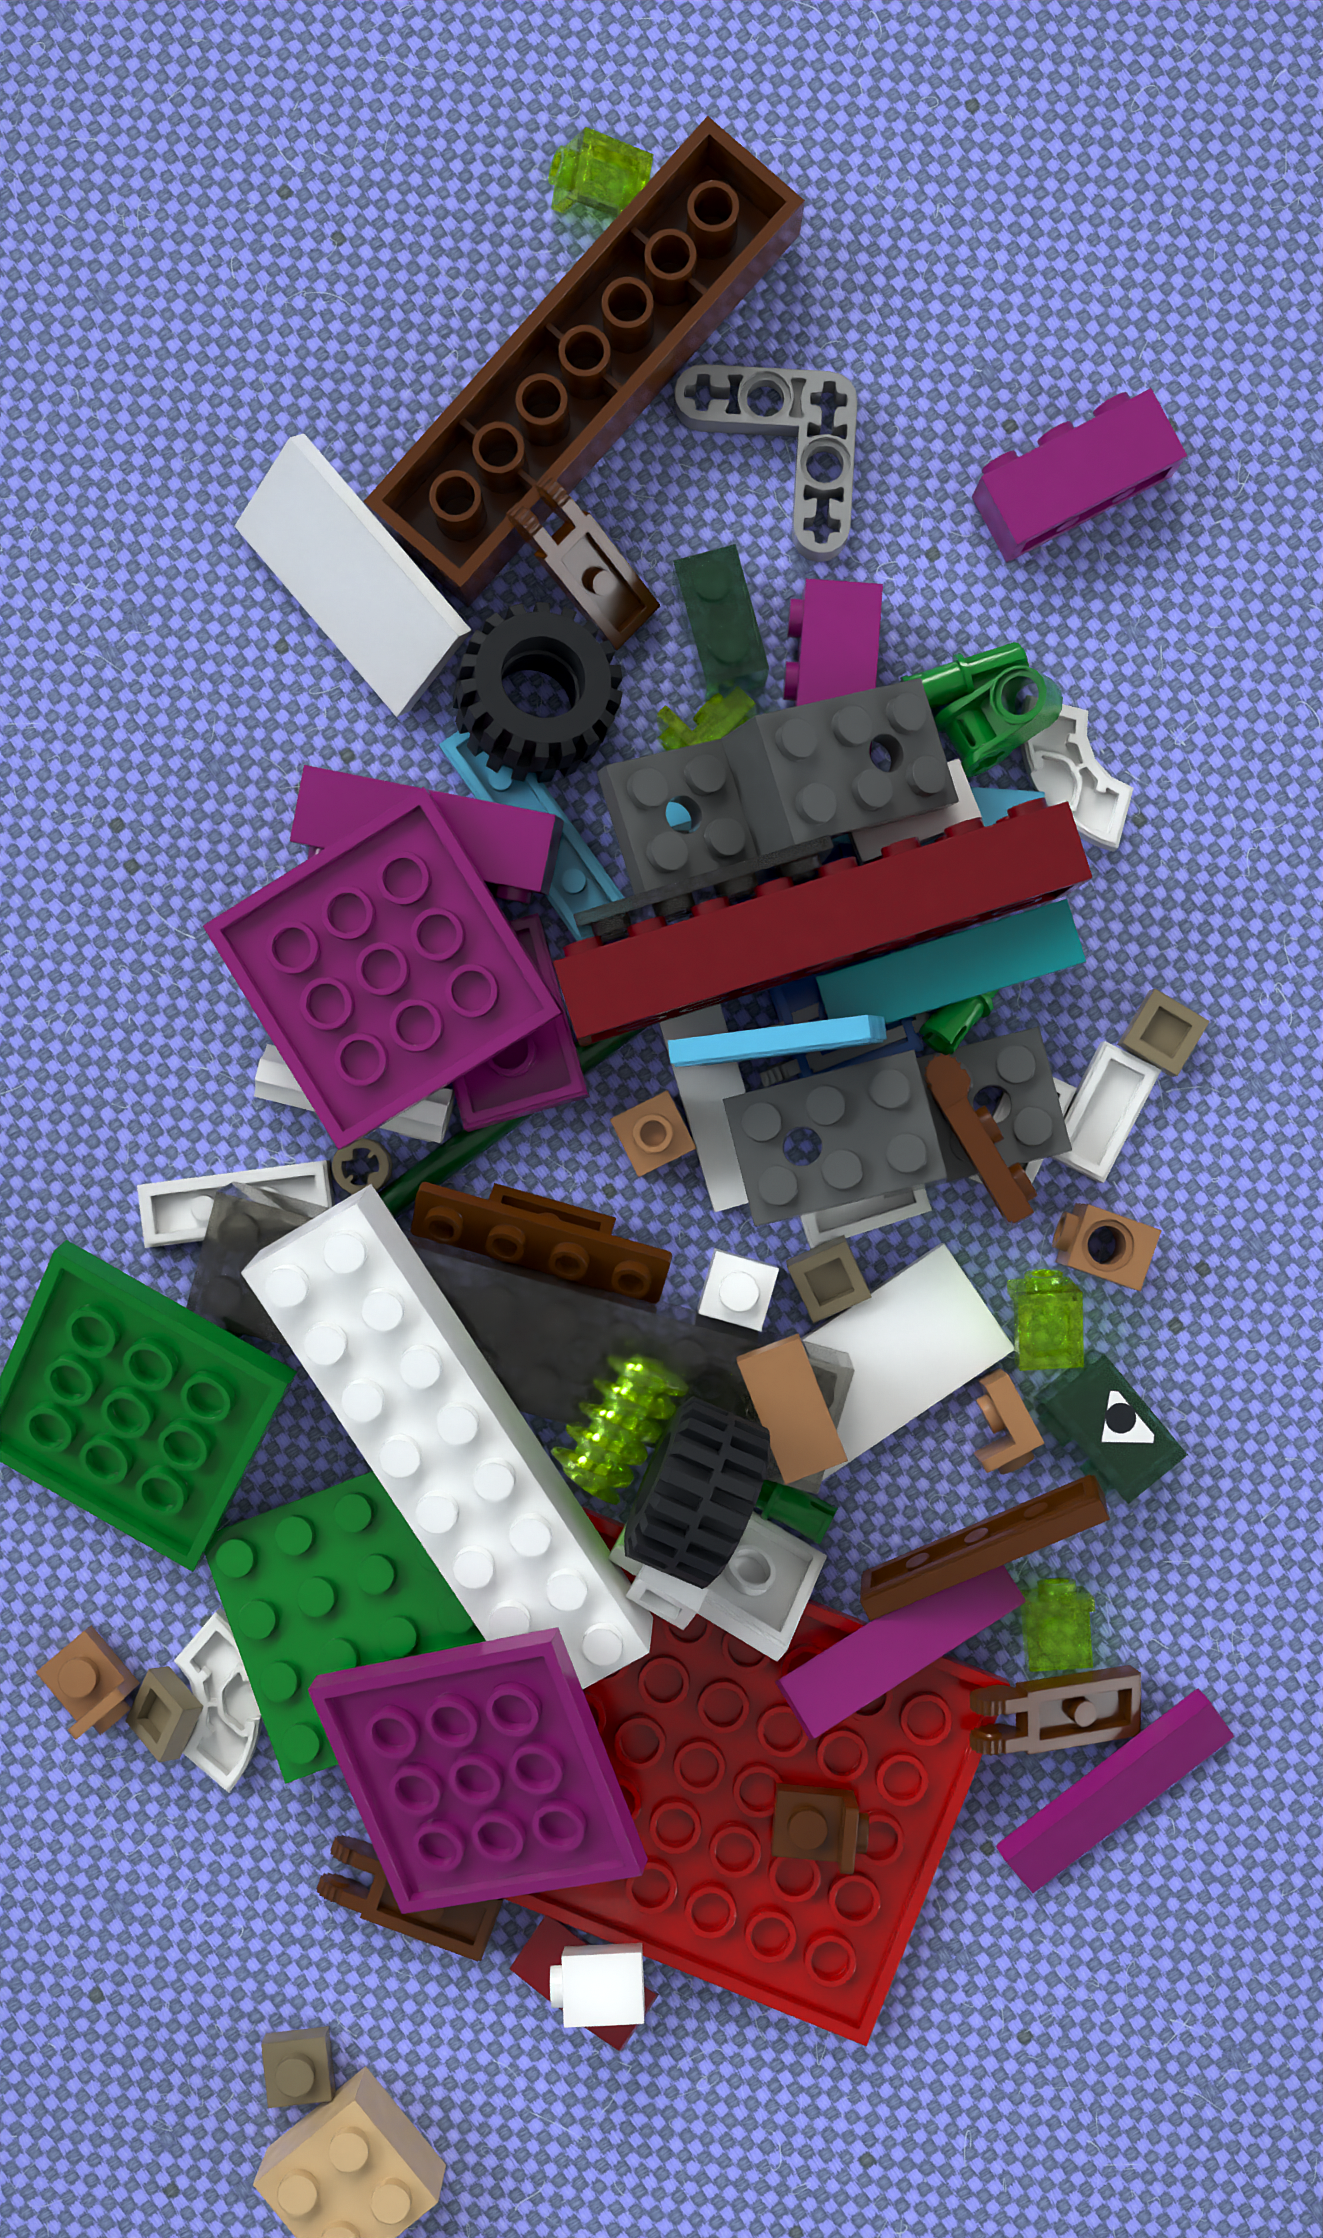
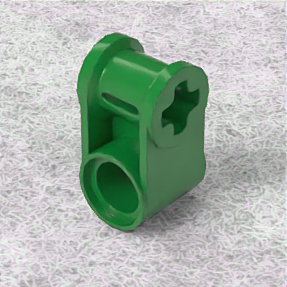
M1025 665L1012 666L1003 670L999 675L973 693L948 705L934 718L938 733H946L961 758V765L966 778H971L996 766L1014 749L1050 727L1059 717L1062 710L1063 697L1059 686L1051 678ZM1036 684L1039 694L1035 707L1028 713L1018 715L1015 709V698L1018 692L1024 686Z

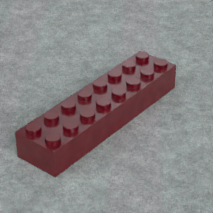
M1045 797L1033 799L1009 808L1007 810L1008 816L997 820L996 824L985 827L982 817L972 818L945 828V836L934 840L935 843L921 846L919 837L904 839L880 849L881 856L873 859V862L858 866L855 857H848L823 865L817 869L819 875L813 877L812 881L794 886L791 876L779 878L755 887V895L750 897L751 900L731 906L728 896L719 897L691 907L692 915L689 916V919L667 925L665 916H659L627 927V938L604 945L601 936H595L571 943L563 947L565 958L555 960L553 964L580 1047L591 1045L1065 897L1093 878L1069 802L1048 807Z

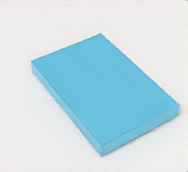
M861 1015L668 1040L670 1064H674L675 1067H692L884 1043L883 1040H887L884 1017Z

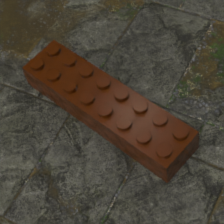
M707 116L363 501L366 507L410 558L468 608L526 543L508 520L506 513L516 503H519L535 514L540 521V525L547 520L553 511L540 498L539 493L536 491L537 489L534 487L535 483L544 474H548L563 486L568 495L797 239L800 235L805 200Z

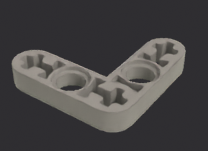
M711 364L694 365L685 370L676 382L674 405L679 420L689 429L700 432L797 437L792 517L793 544L798 553L807 560L823 562L838 556L846 545L851 527L857 395L851 381L839 373L817 370ZM697 386H708L710 397L718 398L710 400L708 410L706 411L695 410V400L685 398L695 396ZM730 386H739L736 404L737 414H728L729 400H719L729 399ZM758 387H770L780 394L783 406L778 413L772 416H759L751 411L748 406V396ZM822 393L834 394V403L842 406L837 407L835 410L831 435H819L822 410L820 406L811 404L819 403ZM807 433H809V434H811V435H814V436H813V437H808V436H807ZM843 435L845 436V439H842L837 436ZM820 452L833 454L841 463V475L832 482L822 483L816 481L807 471L806 463L811 456ZM806 495L812 499L804 500L803 496ZM840 497V498H841V502H839V501H837V500H835V499H833V498ZM817 499H830L827 508V526L831 529H837L838 532L829 533L826 543H816L814 532L804 530V527L813 526L817 511Z

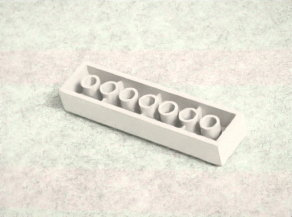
M368 1185L260 1250L241 1274L485 1640L490 1641L559 1627L582 1690L650 1652L653 1616L649 1610L625 1597L632 1585L621 1567L608 1559L610 1550L373 1185Z

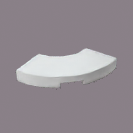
M1027 695L1024 698L1021 715L1030 712L1035 707L1038 697ZM1062 704V710L1058 719L1050 727L1020 745L1026 772L1034 790L1045 792L1048 807L1069 802L1081 839L1097 847L1114 852L1119 846L1133 787L1111 777L1095 759L1087 737L1088 711Z
M220 1607L174 1661L189 1679L193 1695L204 1706L182 1753L229 1793L243 1775L252 1759L260 1737L263 1719L226 1613Z

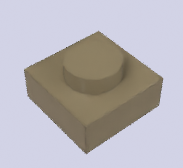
M1152 989L1147 993L1117 1045L1145 1062L1161 1069L1162 1072L1170 1077L1178 1076L1210 1021L1159 990Z
M845 1235L786 1260L787 1268L813 1323L872 1298L870 1289Z
M169 1666L148 1669L125 1721L160 1763L180 1759L204 1706Z
M329 2026L266 2033L261 2043L268 2108L332 2101L336 2086Z

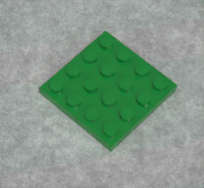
M65 1240L53 1251L0 1376V1462L194 1572L204 1558V1552L221 1525L297 1371L72 1242Z
M373 1471L218 1530L204 1552L285 1784L338 1764L308 1692V1688L317 1675L486 1641Z

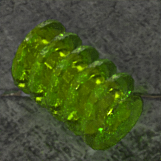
M638 1353L633 1354L630 1359L609 1355L606 1361L619 1375V1378L616 1382L595 1378L592 1384L605 1398L603 1404L586 1400L581 1401L579 1404L581 1411L591 1421L589 1427L568 1423L565 1431L577 1443L576 1448L572 1450L556 1445L551 1450L552 1455L563 1466L564 1473L591 1495L614 1505L620 1503V1496L616 1488H627L634 1480V1474L629 1465H642L648 1457L647 1449L642 1442L655 1443L662 1435L661 1426L656 1419L669 1420L676 1412L675 1404L668 1395L683 1397L689 1391L687 1384L670 1369Z

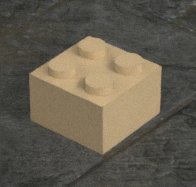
M365 2066L335 2091L332 2101L320 2103L267 2148L253 2186L296 2238H396L438 2203L446 2164Z

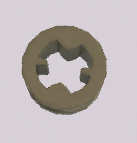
M361 1138L345 1149L337 1150L333 1157L332 1171L334 1179L342 1189L351 1194L357 1193L370 1184L378 1192L386 1186L392 1176L393 1163L390 1153L384 1145L372 1139ZM361 1148L369 1149L370 1153L367 1157L371 1159L377 1157L379 1162V1172L370 1173L368 1175V1184L366 1185L355 1183L358 1175L351 1174L348 1176L346 1170L347 1161L356 1160L358 1155L357 1149Z

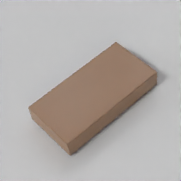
M799 1333L736 1357L760 1422L770 1432V1447L785 1485L848 1461Z

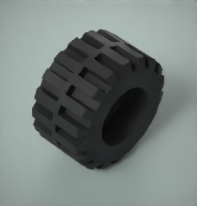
M536 602L533 612L527 613L522 603L509 606L505 620L497 612L485 620L482 632L475 631L469 640L466 653L463 655L453 693V708L459 709L455 720L459 734L470 733L467 747L475 757L483 751L489 755L486 767L496 773L499 772L502 765L513 769L511 775L513 780L524 782L528 772L536 773L538 783L551 782L556 770H559L564 778L575 773L581 761L587 764L596 754L620 707L623 692L617 689L623 679L621 666L610 665L615 650L609 640L598 643L596 636L600 629L590 620L584 626L575 622L574 618L577 612L564 606L561 615L550 613V603ZM533 670L547 674L563 687L569 698L571 710L551 718L527 714L516 707L508 698L502 685V679L514 672Z
M694 1396L679 1406L668 1422L655 1448L634 1499L624 1533L625 1556L701 1589L710 1585L722 1573L730 1561L759 1497L770 1458V1432L768 1428Z

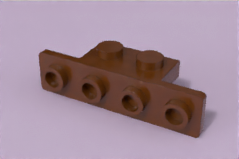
M428 1182L421 1183L417 1192L410 1229L414 1236L652 1304L660 1301L672 1260V1253L667 1250L612 1235L616 1217L494 1183L489 1199Z

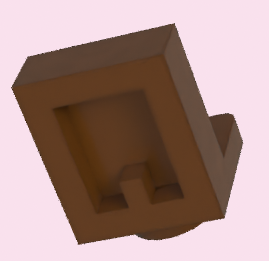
M776 1783L770 1847L772 1856L837 1862L840 1873L854 1874L855 1854H866L869 1838L868 1813L859 1812L854 1791Z

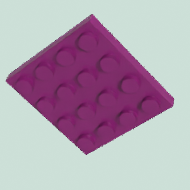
M425 787L420 788L203 925L204 930L338 1150L350 1146L564 1013L431 793Z
M559 1627L320 1674L316 1676L308 1688L309 1695L401 1914L642 1876L648 1858Z

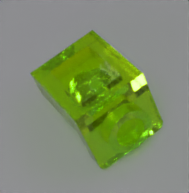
M585 127L566 146H559L553 156L548 174V182L554 186L551 209L564 214L577 202L617 218L649 182L654 154Z
M739 686L726 698L717 693L694 716L693 721L698 726L693 731L665 705L656 714L657 726L662 731L657 740L666 751L721 739L755 716L756 703Z
M1033 1269L1024 1273V1279L1007 1280V1294L1014 1304L1015 1364L1018 1369L1026 1371L1084 1367L1083 1292L1072 1279L1063 1276V1272L1059 1270Z
M1063 1577L1041 1579L1037 1581L1038 1589L1020 1590L1027 1601L1021 1605L1025 1666L1029 1672L1093 1668L1090 1612L1096 1611L1095 1597L1084 1586H1076L1075 1579Z

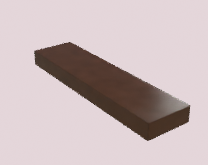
M1089 1474L865 1570L861 1574L860 1603L867 1617L872 1621L1108 1521L1110 1517L1105 1494L1095 1474Z

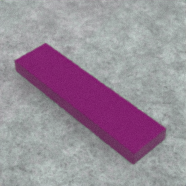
M1002 1565L870 1621L775 1683L809 1740H812L1027 1601L1005 1566Z
M1198 1688L996 1845V1848L1030 1891L1035 1893L1235 1736L1212 1703Z

